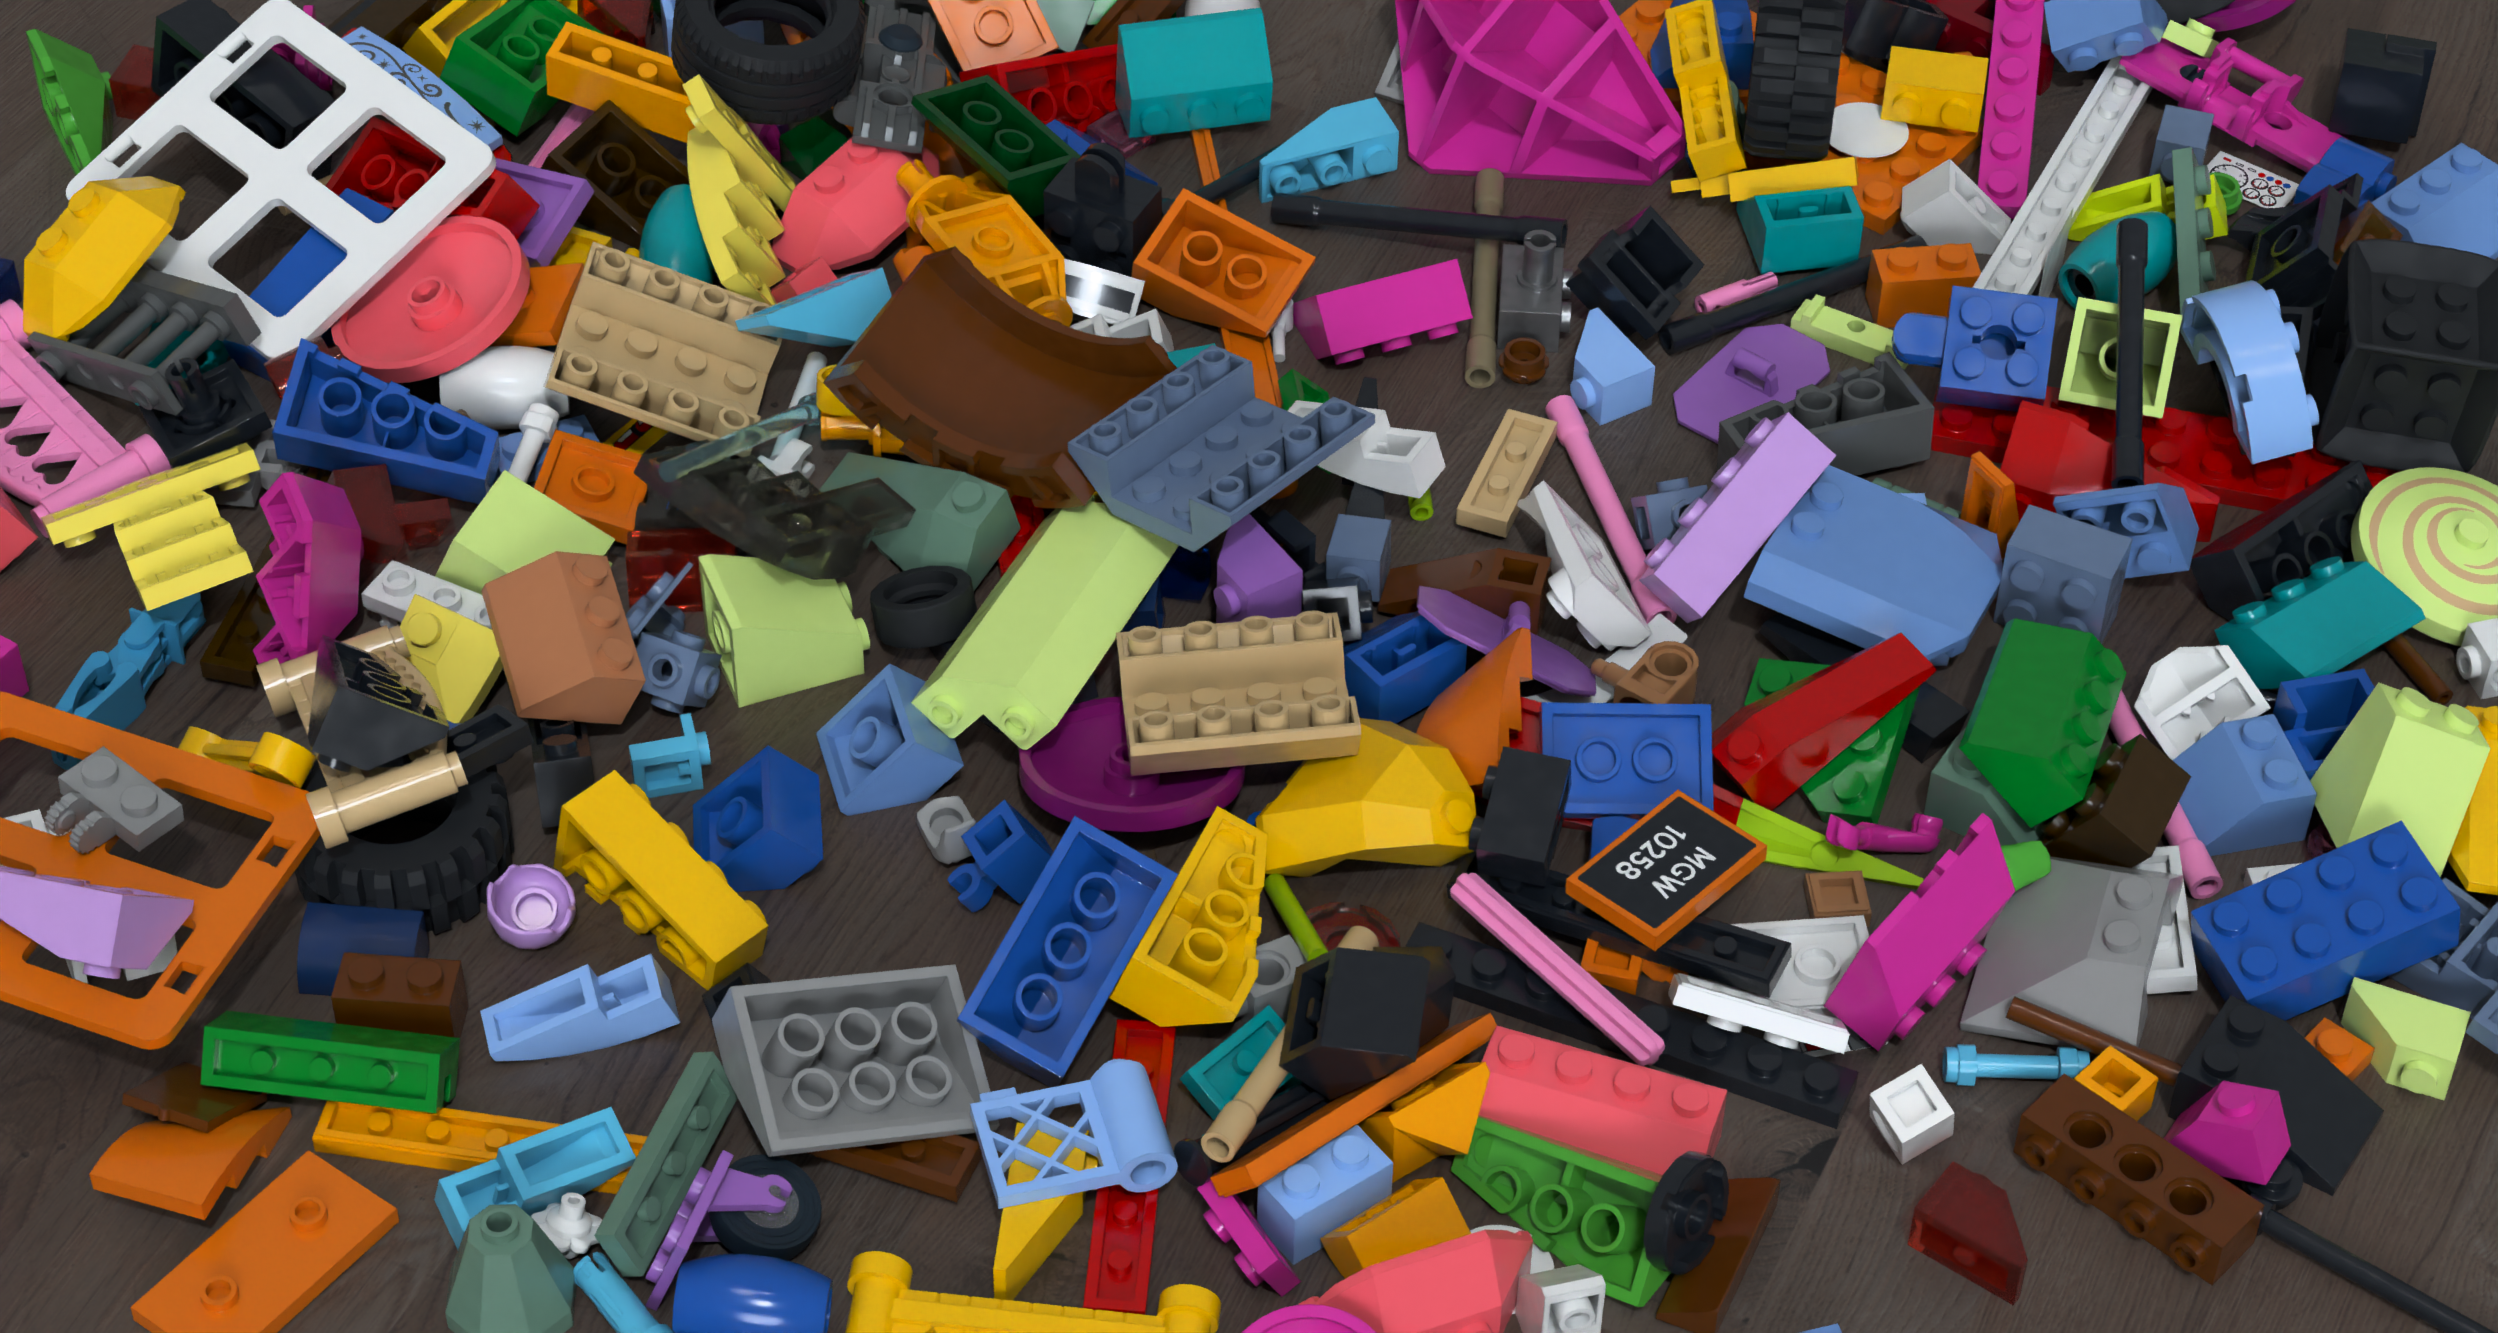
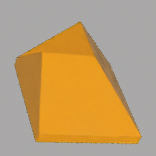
M1486 1062L1451 1064L1357 1124L1393 1162L1392 1183L1439 1156L1468 1155L1490 1076Z

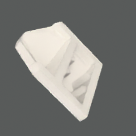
M2228 645L2177 648L2151 665L2134 705L2135 710L2153 737L2171 760L2179 756L2220 723L2258 717L2271 709Z

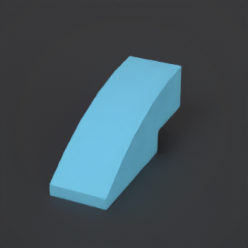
M612 1107L500 1147L498 1148L496 1159L439 1179L434 1201L458 1250L469 1220L489 1205L516 1204L531 1217L533 1213L544 1211L551 1203H561V1198L566 1193L573 1192L583 1195L632 1166L636 1156Z

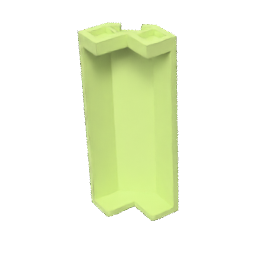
M1094 495L1091 496L1085 506L1056 508L1038 526L911 703L949 738H956L984 714L1019 748L1028 750L1058 725L1115 641L1116 633L1121 632L1179 545L1113 515L1105 503L1095 502Z

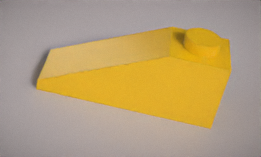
M1016 1123L1014 1138L1024 1127V1123ZM1037 1130L1025 1147L1050 1158L1063 1141ZM1076 1147L1062 1163L1077 1171L1100 1167L1097 1157ZM1015 1159L1009 1167L1007 1186L1032 1181L1040 1171ZM1086 1191L1003 1208L993 1267L994 1299L1014 1300L1083 1215Z

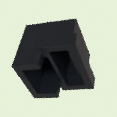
M2347 28L2332 96L2329 131L2407 144L2409 136L2416 137L2436 54L2437 42Z
M1650 205L1616 230L1612 229L1600 237L1577 265L1578 269L1565 285L1588 310L1598 307L1627 338L1638 331L1647 340L1662 328L1681 303L1675 295L1691 283L1705 264Z

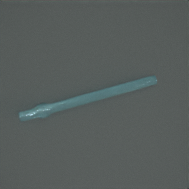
M816 391L802 397L796 406L662 462L659 465L660 477L665 482H673L805 424L809 426L820 424L821 410L816 406Z

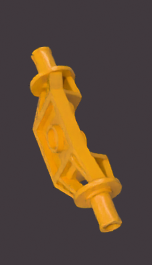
M918 159L914 160L913 165L911 161H908L900 167L896 174V181L911 196L906 208V222L915 233L922 235L936 252L956 246L986 278L1012 298L1031 310L1070 327L1073 320V310L1066 300L1064 256L1010 194L969 189L965 182L955 175H941L934 178L926 169L924 163Z

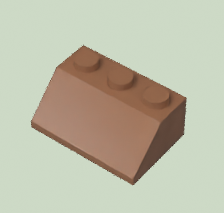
M555 551L486 583L481 592L517 716L521 718L574 720L577 722L621 725L646 679L607 556Z

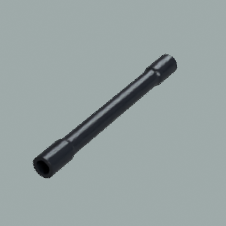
M1275 193L1271 205V217L1274 223L1306 226L1323 224L1515 242L1518 245H1524V237L1528 232L1546 230L1556 237V247L1565 248L1568 235L1567 220L1526 215L1509 217L1324 200L1317 196Z
M2138 218L2124 219L2117 224L2118 311L2115 441L2112 445L2111 486L2113 489L2144 485L2145 446L2142 441L2144 295L2145 269L2148 264V224Z
M1915 235L1879 249L1927 246L1921 236ZM1871 254L1706 313H1696L1665 324L1658 331L1661 347L1667 354L1672 355L1708 342L1714 336L1801 306L1805 299L1812 301L1816 294L1826 297L1865 283L1868 280Z

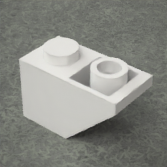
M1579 1264L1519 1276L1515 1314L1522 1333H1601L1606 1290L1603 1276Z

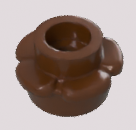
M1521 337L1513 339L1506 344L1504 352L1499 356L1498 363L1503 368V374L1513 382L1530 384L1544 377L1546 374L1545 369L1549 367V358L1545 354L1544 346L1539 341Z

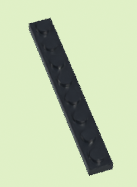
M1422 922L1417 924L1405 947H1442L1456 974L1453 997L1629 1057L1515 954ZM1601 984L1663 1039L1665 1049L1659 1056L1658 1061L1652 1066L1704 1084L1726 1089L1730 1093L1834 1129L1838 1128L1855 1091L1859 1072L1776 1045L1743 1032H1731L1715 1027L1700 1017Z

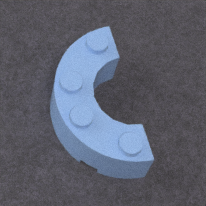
M2250 280L2200 293L2185 299L2181 315H2183L2180 326L2181 334L2198 365L2215 360L2228 394L2233 431L2251 464L2312 449V426L2319 424L2318 408L2311 394L2306 395L2301 371L2295 355L2300 350L2296 328L2291 321L2283 322L2279 300L2273 289L2265 290L2259 283Z

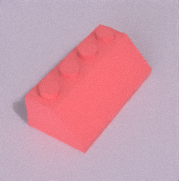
M1497 1025L1481 1061L1486 1062L1490 1071L1479 1112L1481 1116L1660 1175L1667 1171L1676 1158L1688 1151L1702 1152L1711 1157L1715 1154L1722 1133L1727 1097L1726 1089Z

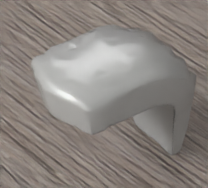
M959 796L933 799L916 813L915 821L920 833L931 850L932 855L939 862L949 865L952 862L958 863L962 859L973 856L961 836L977 822L971 817Z

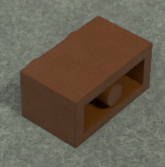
M344 952L331 995L337 1024L461 1038L469 1007L461 960Z

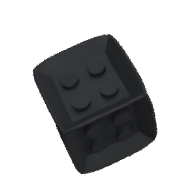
M2364 239L2353 241L2349 245L2339 262L2322 310L2317 331L2316 349L2311 366L2310 394L2316 402L2319 413V424L2312 426V437L2318 451L2351 463L2360 460L2362 465L2396 471L2435 467L2468 473L2475 466L2483 452L2498 415V261L2473 252L2391 239Z

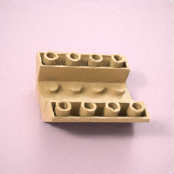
M593 242L570 304L543 387L733 455L749 459L761 416L757 415L767 377L780 348L782 338L738 331L735 320L771 305Z
M1312 610L1302 612L1297 616L1281 618L1250 616L1242 621L1216 624L1209 621H1195L1183 627L1161 629L1153 626H1140L1129 632L1116 633L1131 776L1358 755L1361 740V723L1355 696L1349 697L1345 681L1343 637L1337 612L1324 613Z

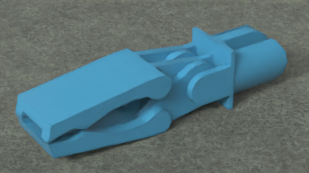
M200 592L147 611L146 608L143 611L130 608L129 614L132 624L122 633L118 639V645L108 653L104 651L92 653L55 708L120 730L126 729L146 709L144 696L153 681L164 673V670L172 661L182 665L186 663L183 648L206 622L203 604L200 601ZM51 750L53 762L64 770H69L82 761L81 759Z

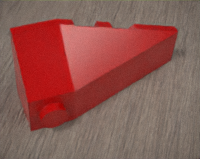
M1118 44L998 63L959 72L960 82L989 75L1045 125L1056 119L1084 133L1098 119L1118 109L1115 103Z
M2022 400L2000 468L2014 482L2019 522L2029 504L2057 513L2053 505L2056 496L2113 489L2111 486L2112 444L2087 431L2090 423L2074 414ZM2144 463V485L2162 483L2184 488L2199 526L2196 542H2210L2221 497L2166 466L2153 468Z
M1898 633L1742 707L1712 733V759L1751 802L1772 811L1937 670L1902 633Z

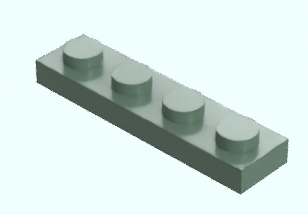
M2192 147L2172 150L2180 315L2185 299L2208 292V282L2216 280L2213 253L2211 250L2206 251V238H2211L2214 235L2213 221L2209 207L2204 208L2203 195L2211 194L2210 175L2207 165L2199 166Z
M714 1052L693 1053L594 1235L623 1277L644 1275L700 1166L705 1161L737 1100V1096L724 1072L723 1065Z

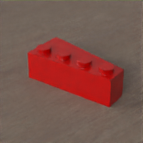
M372 116L326 184V187L338 196L346 188H349L395 212L444 166L445 161L401 128ZM495 169L447 217L462 215L485 217L505 226L518 240L540 205L508 174Z

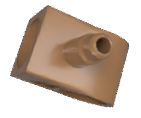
M1664 641L1648 648L1630 670L1614 662L1609 663L1599 658L1595 659L1592 663L1591 672L1600 677L1604 683L1615 688L1613 703L1694 704L1699 660L1695 651L1687 645L1676 641Z

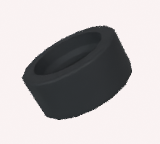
M925 566L894 574L881 581L871 591L870 596L877 637L884 644L896 648L919 649L938 646L955 640L978 611L971 577L964 570L951 566Z

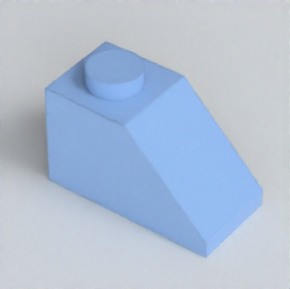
M1597 307L1589 310L1575 355L1573 381L1570 384V391L1576 405L1582 410L1585 409L1601 426L1652 404L1655 366Z

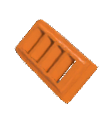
M1979 451L1971 455L1960 519L1996 533L2001 558H2005L2007 544L2019 524L2014 482Z

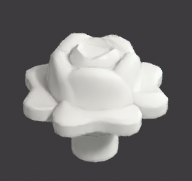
M573 1192L564 1194L561 1198V1203H551L544 1211L531 1215L567 1259L587 1253L591 1245L599 1243L594 1235L602 1222L600 1217L586 1212L584 1209L586 1204L585 1198Z

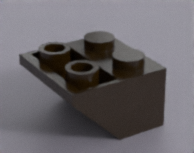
M2142 734L2121 746L2114 743L2107 747L2098 757L2084 800L2041 822L2039 829L2043 834L2039 841L2047 848L2050 857L2133 868L2152 857L2191 776Z

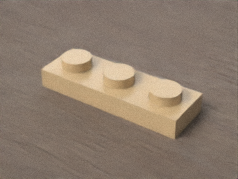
M1512 409L1507 410L1457 507L1456 524L1497 536L1507 537L1520 511V508L1517 506L1518 501L1527 497L1556 439L1557 421Z

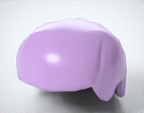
M541 863L519 866L511 864L494 883L489 882L486 889L488 921L502 940L518 949L535 950L554 943L568 930L576 915V899L573 888L561 872Z

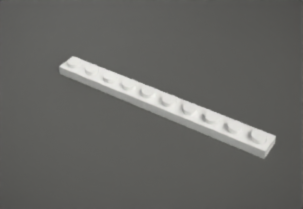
M2122 56L2110 59L1973 288L2032 295L2042 278L2047 255L2071 209L2073 208L2070 228L2153 89L2150 85L2126 72L2125 67L2119 64Z

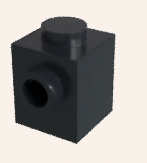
M1360 576L1305 581L1302 589L1304 612L1312 610L1324 613L1337 612L1343 641L1362 640L1365 631L1364 623H1373L1374 616L1371 590L1361 591Z

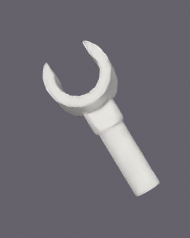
M1292 299L1269 332L1272 336L1274 361L1277 363L1285 361V336L1293 328L1294 302Z

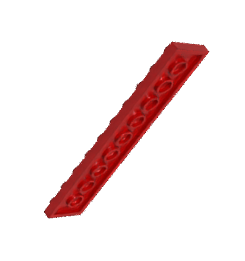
M2047 386L2043 406L2074 414L2090 423L2087 431L2113 445L2115 441L2116 410L2058 400L2060 388ZM1936 390L1933 402L1934 419L1931 451L1971 458L1972 454L1980 451L1991 462L2002 463L2017 412L1936 402ZM2165 407L2162 419L2144 415L2142 418V441L2145 446V463L2153 468L2162 466L2170 468L2221 497L2219 504L2265 512L2350 464V462L2330 457L2318 451L2314 442L2312 449L2297 452L2295 457L2282 456L2251 464L2247 455L2240 453L2229 418L2216 417ZM2363 465L2373 488L2386 477L2401 472Z

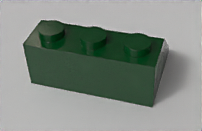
M989 75L917 94L912 98L911 104L936 133L949 143L958 154L967 159L978 170H981L1005 194H1010L1032 218L1044 214V189L1072 157L1078 159L1081 157Z

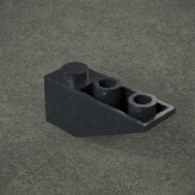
M528 718L534 742L531 744L542 828L559 826L561 806L595 783L586 722Z

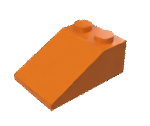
M1183 188L1134 260L1131 277L1145 281L1140 299L1174 317L1266 338L1314 265L1316 257Z

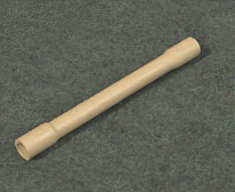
M1353 926L1347 931L1337 947L1373 951V947H1379V941L1370 929L1364 926ZM1286 1024L1233 1100L1223 1107L1203 1135L1201 1146L1211 1159L1217 1162H1229L1233 1159L1254 1129L1257 1117L1289 1073L1279 1066Z

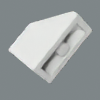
M1951 159L1902 187L1901 221L1911 235L1921 236L1928 246L1971 243L1974 253L1992 255L2011 225V218Z

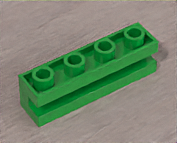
M227 1010L204 1026L201 1085L437 1113L443 1108V1101L450 1102L456 1096L460 1038Z

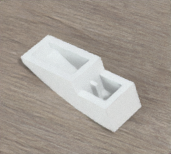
M1296 400L1288 412L1304 418L1323 403ZM1359 407L1375 414V424L1323 460L1318 466L1368 487L1393 494L1421 498L1446 467L1436 432L1390 427L1385 410Z

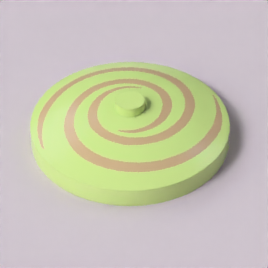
M2435 467L2404 470L2388 476L2379 482L2369 492L2353 521L2351 547L2354 561H2367L2422 608L2426 619L2412 626L2414 629L2440 641L2462 646L2468 623L2498 618V486L2468 473Z

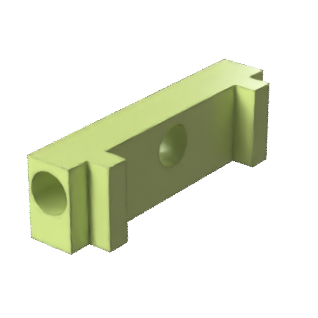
M1816 294L1812 301L1805 299L1791 318L1790 328L1824 344L1827 348L1873 365L1875 357L1890 352L1904 370L1908 365L1899 361L1892 350L1893 330L1825 306V297Z

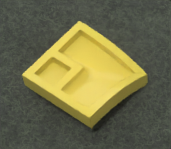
M415 594L400 625L410 652V657L406 659L430 682L440 700L446 719L452 723H463L473 718L503 669L493 630Z

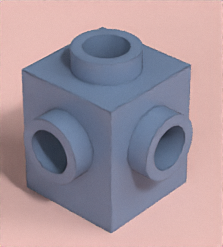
M1688 477L1656 482L1658 493L1631 498L1637 536L1643 550L1653 549L1665 537L1668 540L1673 537L1681 526L1678 522L1679 517L1698 497L1703 498L1708 491L1707 485L1689 487Z
M674 629L672 637L665 634L641 632L636 647L646 679L641 691L653 695L652 705L682 714L685 706L705 707L707 700L714 695L720 682L718 666L722 655L704 649L706 639L685 631Z

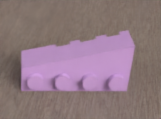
M1789 412L1772 421L1765 417L1751 430L1744 440V445L1737 454L1731 457L1713 476L1711 480L1713 485L1703 498L1698 497L1679 517L1678 522L1681 526L1670 540L1666 537L1663 538L1644 560L1649 568L1639 581L1686 623L1702 618L1836 457V454Z

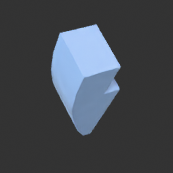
M651 953L598 977L591 967L586 964L480 1011L489 1053L494 1061L536 1060L599 1050L639 1039L681 1023L670 980Z

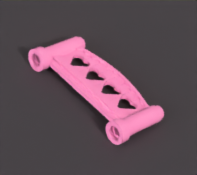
M9 299L0 304V408L23 406L12 423L0 429V486L6 492L35 507L30 510L31 517L41 534L48 538L41 517L172 468L161 447L148 434H143L127 443L124 449L26 351L32 345L27 339V334L23 331V310L15 301ZM50 432L38 452L31 456H20L18 446L8 444L9 440L16 436ZM77 460L66 479L59 484H47L45 474L35 472L36 468L42 464Z

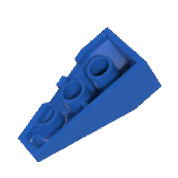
M1673 0L1670 8L1696 0ZM1713 0L1729 80L1733 81L1738 89L1749 90L1754 40L1747 0ZM1665 17L1650 50V68L1662 88H1679L1673 74Z

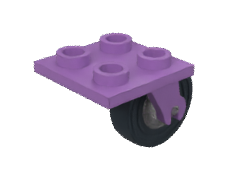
M722 1150L712 1172L700 1166L645 1279L656 1284L645 1306L657 1311L692 1242H722L734 1254L769 1256L787 1261L801 1253L811 1242L821 1218V1199L811 1178L794 1163L777 1156L768 1157V1155L763 1154L741 1158L729 1166L734 1155Z

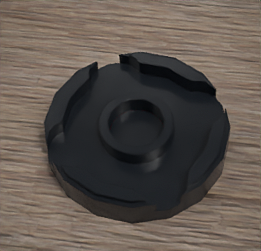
M1688 1151L1676 1158L1663 1174L1648 1209L1643 1241L1646 1258L1655 1268L1676 1275H1684L1697 1267L1712 1249L1716 1236L1708 1233L1714 1219L1722 1222L1723 1216H1725L1729 1196L1727 1171L1720 1161L1702 1152Z

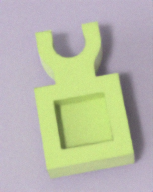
M2189 18L2186 26L2170 20L2162 38L2205 58H2211L2215 47L2219 44V42L2211 39L2215 32L2214 29Z

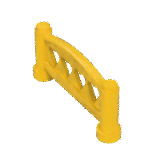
M868 1251L854 1257L851 1263L847 1288L852 1295V1301L845 1333H1216L1219 1325L1221 1301L1215 1293L1204 1287L1192 1284L1173 1285L1161 1292L1157 1316L910 1290L913 1270L908 1262L891 1253Z

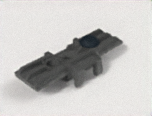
M878 4L877 7H869L864 51L861 53L856 81L851 90L848 91V94L833 106L835 120L841 124L854 127L852 143L909 153H922L926 120L911 104L914 95L947 86L946 64L934 55L936 18L931 17V13L923 12V15L909 13L908 9L900 8V11L885 8V5ZM929 125V130L933 133H936V131Z

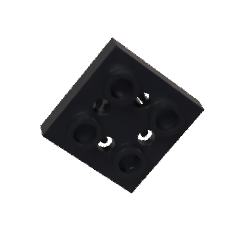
M179 359L187 375L184 379L180 375L175 363L170 364L165 371V377L173 388L171 391L183 408L177 415L157 409L147 410L140 405L138 406L172 468L186 465L230 449L238 444L249 442L259 433L273 427L264 408L234 359L201 374L195 359Z

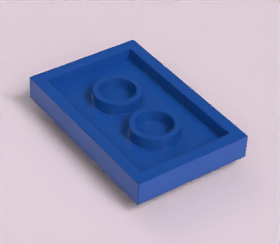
M1541 702L1539 707L1540 754L1571 760L1572 786L1564 818L1596 819L1609 816H1625L1633 819H1642L1676 790H1680L1714 812L1711 704Z

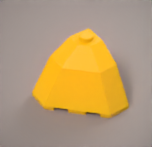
M1360 718L1361 740L1358 755L1304 760L1286 781L1287 786L1277 798L1268 803L1255 818L1256 828L1268 834L1265 874L1310 877L1345 859L1441 867L1473 852V850H1469L1468 846L1472 824L1476 816L1474 792L1448 748L1391 721Z

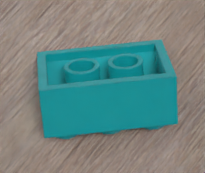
M1261 7L1118 25L1115 103L1129 138L1270 120L1273 78Z
M2331 557L2310 567L2311 575L2304 579H2293L2275 586L2271 590L2273 596L2266 601L2248 603L2235 609L2232 612L2234 619L2215 629L2219 644L2230 647L2258 689L2279 688L2280 682L2335 673L2426 619L2423 610L2367 561L2343 562L2341 557Z

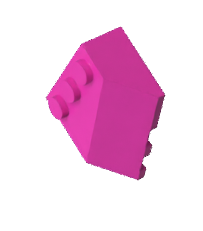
M1982 813L1973 822L1956 851L1953 852L1949 849L1935 864L1933 870L1920 884L1916 892L1910 891L1868 937L1824 1004V1007L1877 1051L1895 1034L1902 1040L1908 1037L1926 1014L1920 1008L1926 1002L1933 1008L1937 1007L1954 987L1957 981L1951 976L1956 971L1960 972L1963 976H1967L1987 952V949L1980 944L2015 893L1993 822L1988 816Z

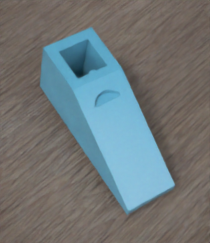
M1376 97L1330 108L1260 160V202L1272 201L1275 193L1298 195L1397 170L1398 129Z

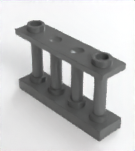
M141 267L111 305L84 328L69 334L70 338L67 342L37 332H33L27 339L38 354L36 362L56 381L62 379L138 403L147 410L157 409L177 415L183 408L169 388L170 383L165 377V371L170 364L174 362L181 374L184 372V369L179 359L193 358L196 360L216 340H228L249 346L262 332L237 293ZM123 312L131 313L93 350L86 348ZM154 321H163L125 359L117 357ZM185 330L189 332L194 330L157 368L147 367Z

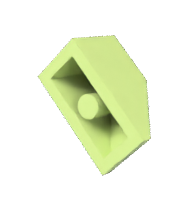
M2354 977L2341 1024L2345 1030L2375 1048L2371 1064L2386 1083L2408 1089L2414 1093L2445 1100L2471 1012Z

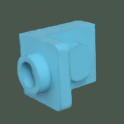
M691 713L679 715L682 736L628 745L633 784L639 786L648 798L704 789L701 766L711 764L709 744L705 731L695 733Z

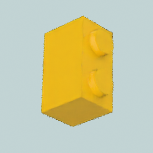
M1891 46L1881 119L1978 133L1989 58Z

